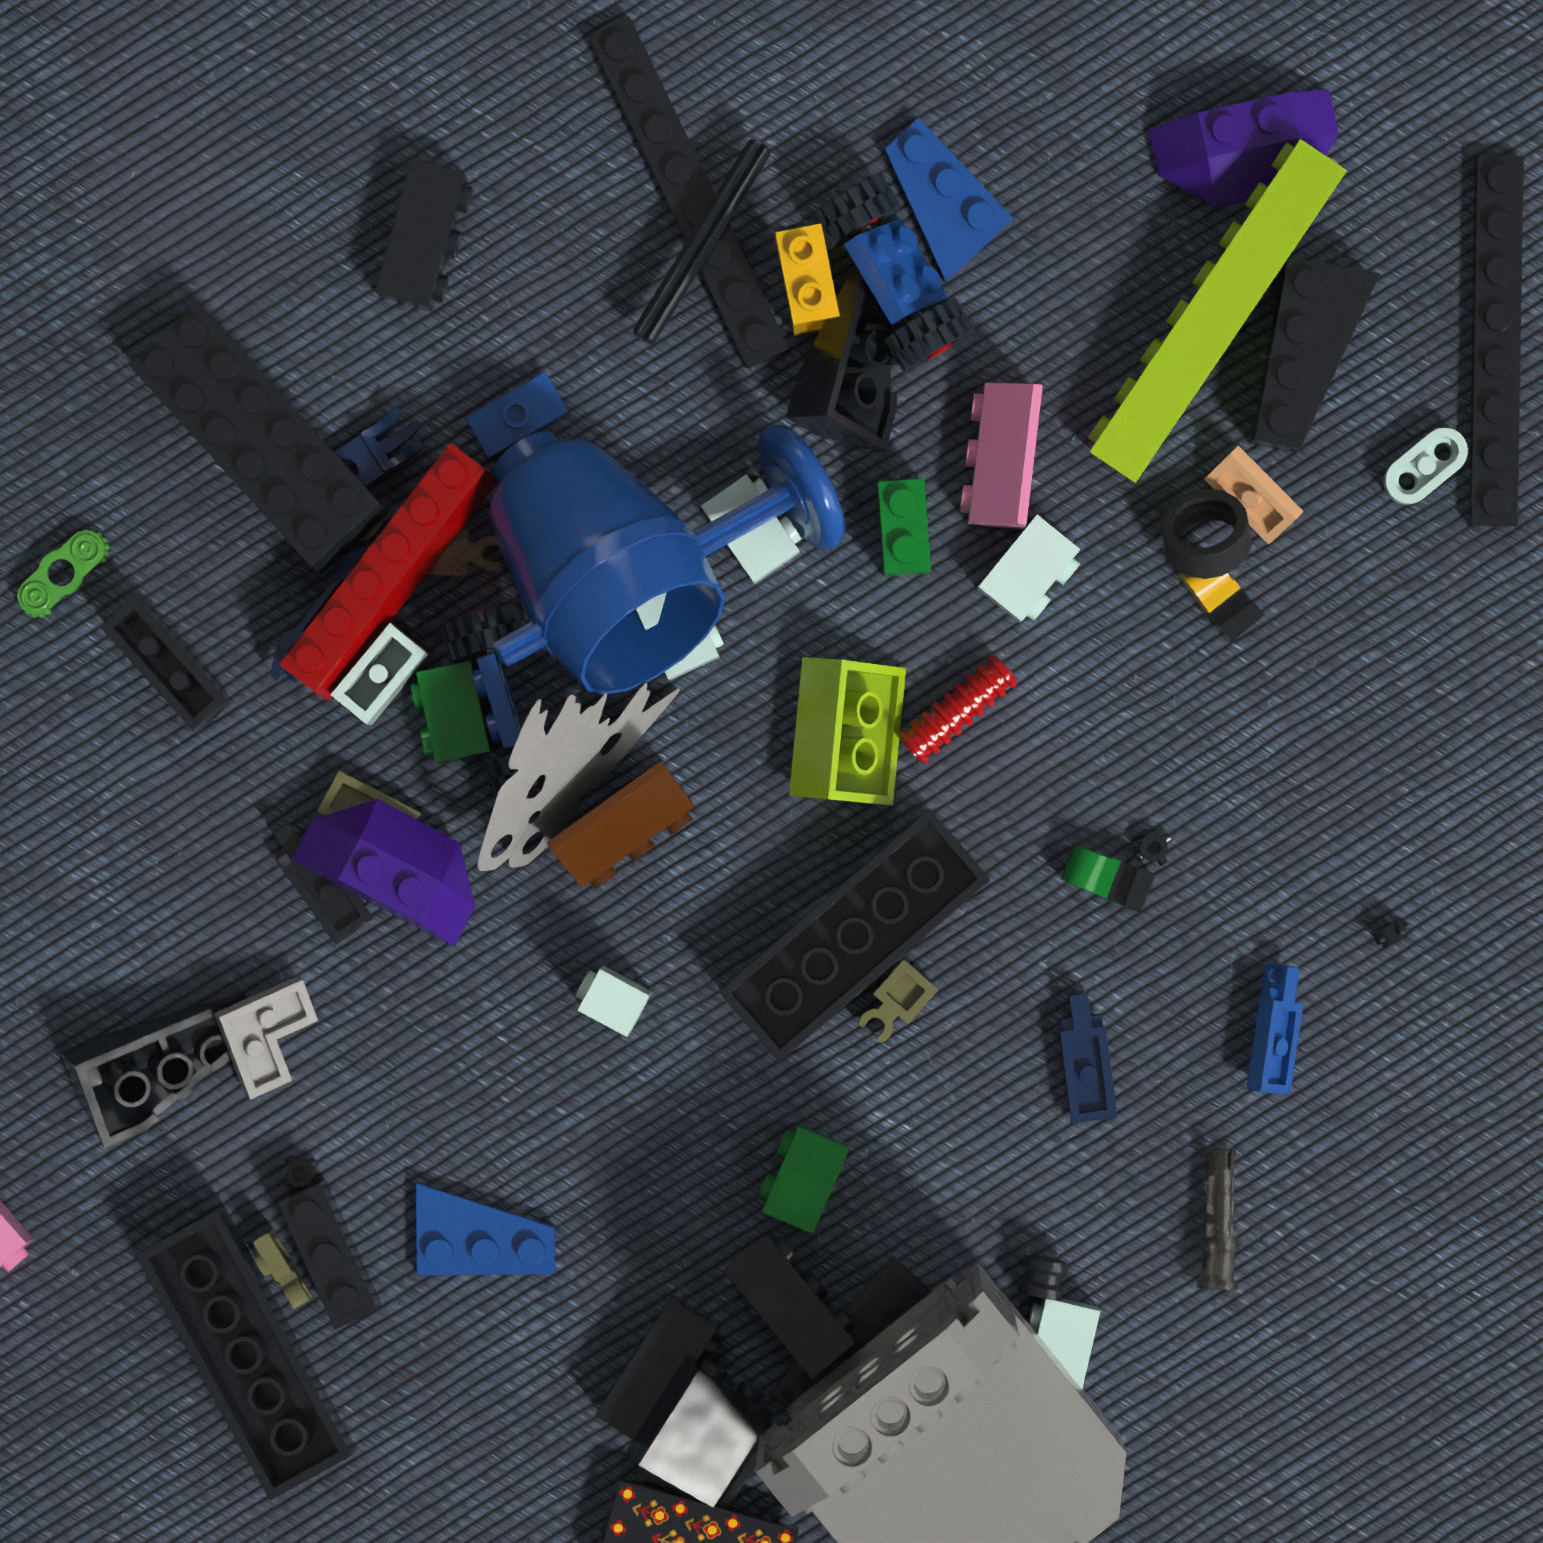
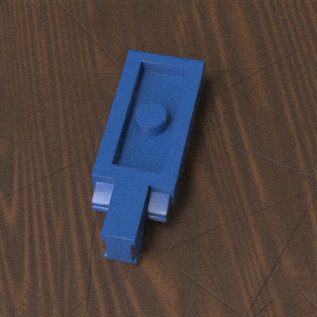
M1275 963L1266 964L1261 983L1263 988L1260 993L1261 998L1255 1020L1256 1027L1249 1063L1247 1090L1278 1094L1291 1093L1304 1004L1297 1001L1296 990L1300 970L1298 967Z

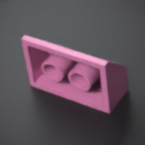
M985 383L983 394L974 393L971 421H979L977 440L968 439L965 464L966 467H974L972 486L963 485L960 512L969 513L967 524L1023 530L1026 526L1043 385Z

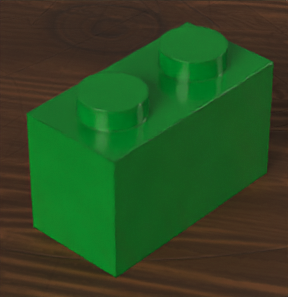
M924 478L878 482L884 577L930 574L931 562Z
M473 661L416 672L418 682L411 684L416 711L424 709L428 728L420 729L425 755H434L435 763L493 752L482 698L478 695L472 676V671L476 670Z
M799 1123L795 1133L786 1130L776 1152V1156L783 1158L777 1175L767 1173L757 1197L765 1201L762 1212L813 1234L850 1149L849 1145Z

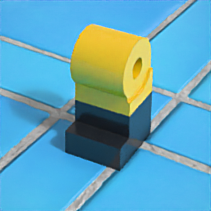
M1183 573L1179 574L1186 588L1227 643L1234 641L1265 616L1238 583L1231 579L1228 573L1208 579L1189 577Z

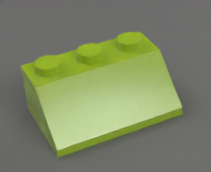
M802 657L789 790L790 796L893 806L906 668L839 659Z

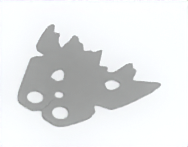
M646 682L638 690L618 719L609 726L610 718L599 724L607 693L594 706L591 705L581 714V704L575 703V695H570L547 735L545 734L544 724L548 710L539 714L541 699H538L531 708L512 750L508 765L510 769H518V771L498 791L478 857L479 871L497 869L507 859H509V867L511 868L522 867L532 862L548 846L547 842L557 836L574 816L580 806L579 799L581 795L599 787L676 697L680 689L677 688L642 712L650 695ZM616 733H622L614 747L606 755L601 756V748L607 740ZM545 775L542 790L534 798H526L530 788L539 776ZM540 811L538 818L529 824L528 821L532 814ZM543 831V838L538 846L531 852L523 854L522 850L527 840L536 832ZM511 834L512 841L507 849L499 856L491 857V851L495 844L505 835Z

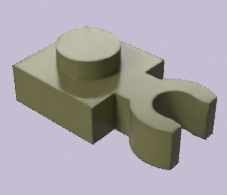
M903 959L873 993L883 1003L878 1008L866 1010L860 1016L858 1024L863 1028L871 1018L881 1019L884 1023V1030L878 1035L876 1040L879 1043H883L891 1036L893 1021L897 1016L909 1024L938 989Z
M274 1229L253 1241L257 1250L252 1252V1256L264 1276L272 1274L275 1281L280 1283L284 1294L294 1309L313 1297L308 1286L297 1272V1266Z

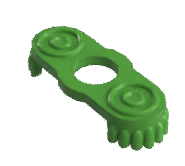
M83 529L76 532L61 548L47 554L40 562L39 568L21 584L17 593V601L25 614L31 615L34 618H43L45 615H50L52 613L51 608L65 595H70L78 590L83 583L84 577L99 563L107 561L106 557L109 556L108 550L110 548L107 538L103 537L101 532H96L94 529ZM56 560H67L74 567V578L66 586H57L49 578V567Z

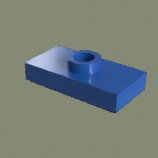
M546 372L468 416L466 420L488 458L491 459L510 448L519 440L536 433L569 412Z

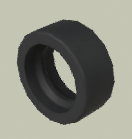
M1196 490L1175 499L1165 510L1160 524L1166 558L1175 570L1189 577L1208 579L1223 576L1233 571L1248 557L1252 544L1246 508L1237 497L1222 490ZM1200 521H1223L1233 526L1234 530L1226 540L1210 547H1192L1179 540V536L1187 527Z

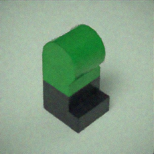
M1074 845L1061 880L1141 913L1156 874Z

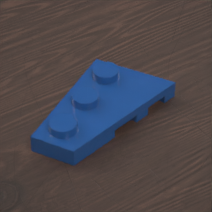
M919 117L885 148L887 158L946 283L1012 222L1013 217Z
M416 1182L417 1276L556 1274V1226Z

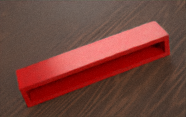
M450 443L279 665L312 691L329 701L332 698V692L380 636L497 484L495 478L486 469Z

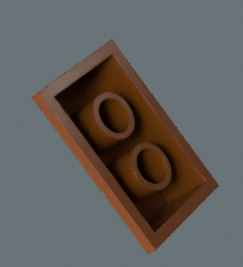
M660 761L548 841L547 845L581 888L591 882L594 888L597 889L618 874L613 866L626 856H629L632 862H635L656 847L651 838L665 828L672 835L691 822L693 818L688 812L696 806L667 765Z

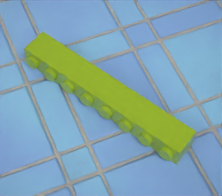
M1301 139L1295 147L1289 143L1285 144L1271 165L1278 170L1276 176L1269 186L1260 182L1246 202L1245 206L1252 210L1242 226L1233 221L1219 242V245L1226 249L1216 264L1209 260L1206 261L1192 282L1199 290L1191 302L1187 303L1183 299L1179 301L1166 321L1173 328L1164 342L1154 338L1140 359L1147 367L1139 379L1135 381L1131 377L1127 378L1114 398L1121 405L1110 420L1103 415L1088 436V439L1095 443L1090 453L1135 483L1347 172L1345 168Z

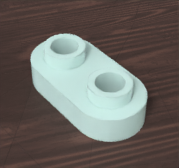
M1439 428L1427 434L1386 470L1384 488L1387 495L1393 501L1403 505L1414 504L1425 498L1465 463L1468 447L1464 437L1451 428ZM1437 444H1444L1449 448L1450 456L1446 461L1436 458L1434 449ZM1408 473L1413 476L1415 484L1411 490H1404L1400 487L1399 477L1401 474Z

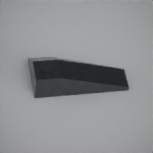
M854 264L836 299L840 317L825 320L797 374L786 418L816 436L882 452L886 451L897 410V393L890 392L891 366L898 365L884 341L892 334V325L856 264Z
M240 992L112 1031L61 1052L76 1095L104 1149L150 1129L159 1121L158 1116L177 1100L183 1101L193 1092L191 1089L213 1070L218 1071L231 1060L214 1013L247 999L245 993Z

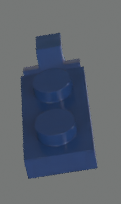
M1086 991L1069 993L1068 1000L1071 1018L1060 1019L1061 1030H1059L1070 1122L1079 1123L1117 1118L1106 1025H1103L1102 1014H1090L1089 998Z

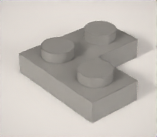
M298 976L214 1013L246 1097L251 1100L292 1081L277 1039L318 1021L304 981Z

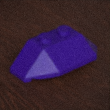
M1329 89L1288 92L1198 112L1149 129L1148 131L1158 176L1168 182H1172L1214 208L1248 201L1260 182L1269 186L1278 173V170L1271 165L1286 143L1295 147L1301 139L1326 156L1339 135Z
M379 799L312 819L291 858L295 863L452 947L456 945L476 907L460 843Z

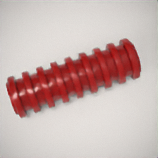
M990 654L986 658L988 660L986 665L979 664L975 667L977 672L973 676L970 673L965 676L966 682L964 684H955V691L951 695L946 692L943 695L945 699L940 704L937 701L932 704L934 709L930 713L924 711L921 714L922 720L918 723L913 720L910 723L912 728L908 732L905 730L899 732L901 736L899 739L919 762L922 761L926 764L929 761L927 756L932 752L938 754L941 751L939 746L942 743L946 745L951 743L949 737L954 733L959 736L962 733L961 727L963 725H972V718L976 714L981 717L984 714L982 709L985 706H994V699L997 696L1003 698L1006 695L1004 691L1010 686L1013 689L1017 686V679L997 656L994 657Z

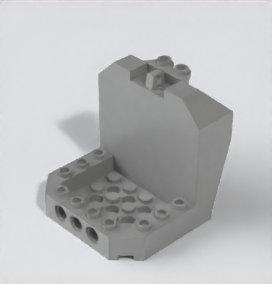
M976 1263L963 1273V1276L966 1278L964 1281L956 1285L951 1278L939 1285L910 1308V1310L876 1335L870 1342L851 1355L850 1358L832 1370L820 1382L798 1397L786 1409L792 1420L786 1426L783 1424L780 1427L773 1423L760 1435L755 1472L791 1517L802 1511L805 1514L813 1512L837 1543H1075V1541L1078 1543H1089L1119 1519L1126 1450L1122 1436L1088 1393L1079 1387L1036 1331L998 1288L980 1264Z

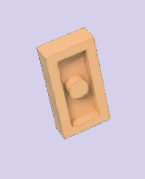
M1239 446L1204 479L1214 490H1222L1238 498L1246 508L1249 525L1268 544L1275 540L1303 513V510Z

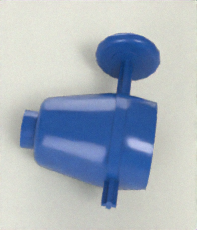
M785 425L767 426L762 430L759 437L758 454L770 489L692 532L687 523L682 521L672 509L596 444L580 439L559 441L550 432L534 433L519 440L503 453L494 467L493 476L499 486L491 497L489 519L531 622L492 643L500 663L507 668L537 650L546 647L550 654L554 655L559 663L587 691L603 695L605 693L611 694L627 691L657 678L691 653L707 637L721 616L725 595L706 559L707 555L783 513L798 533L818 549H834L841 544L845 533L843 510L825 469L811 448L793 430ZM666 593L658 624L645 630L636 609L650 599Z

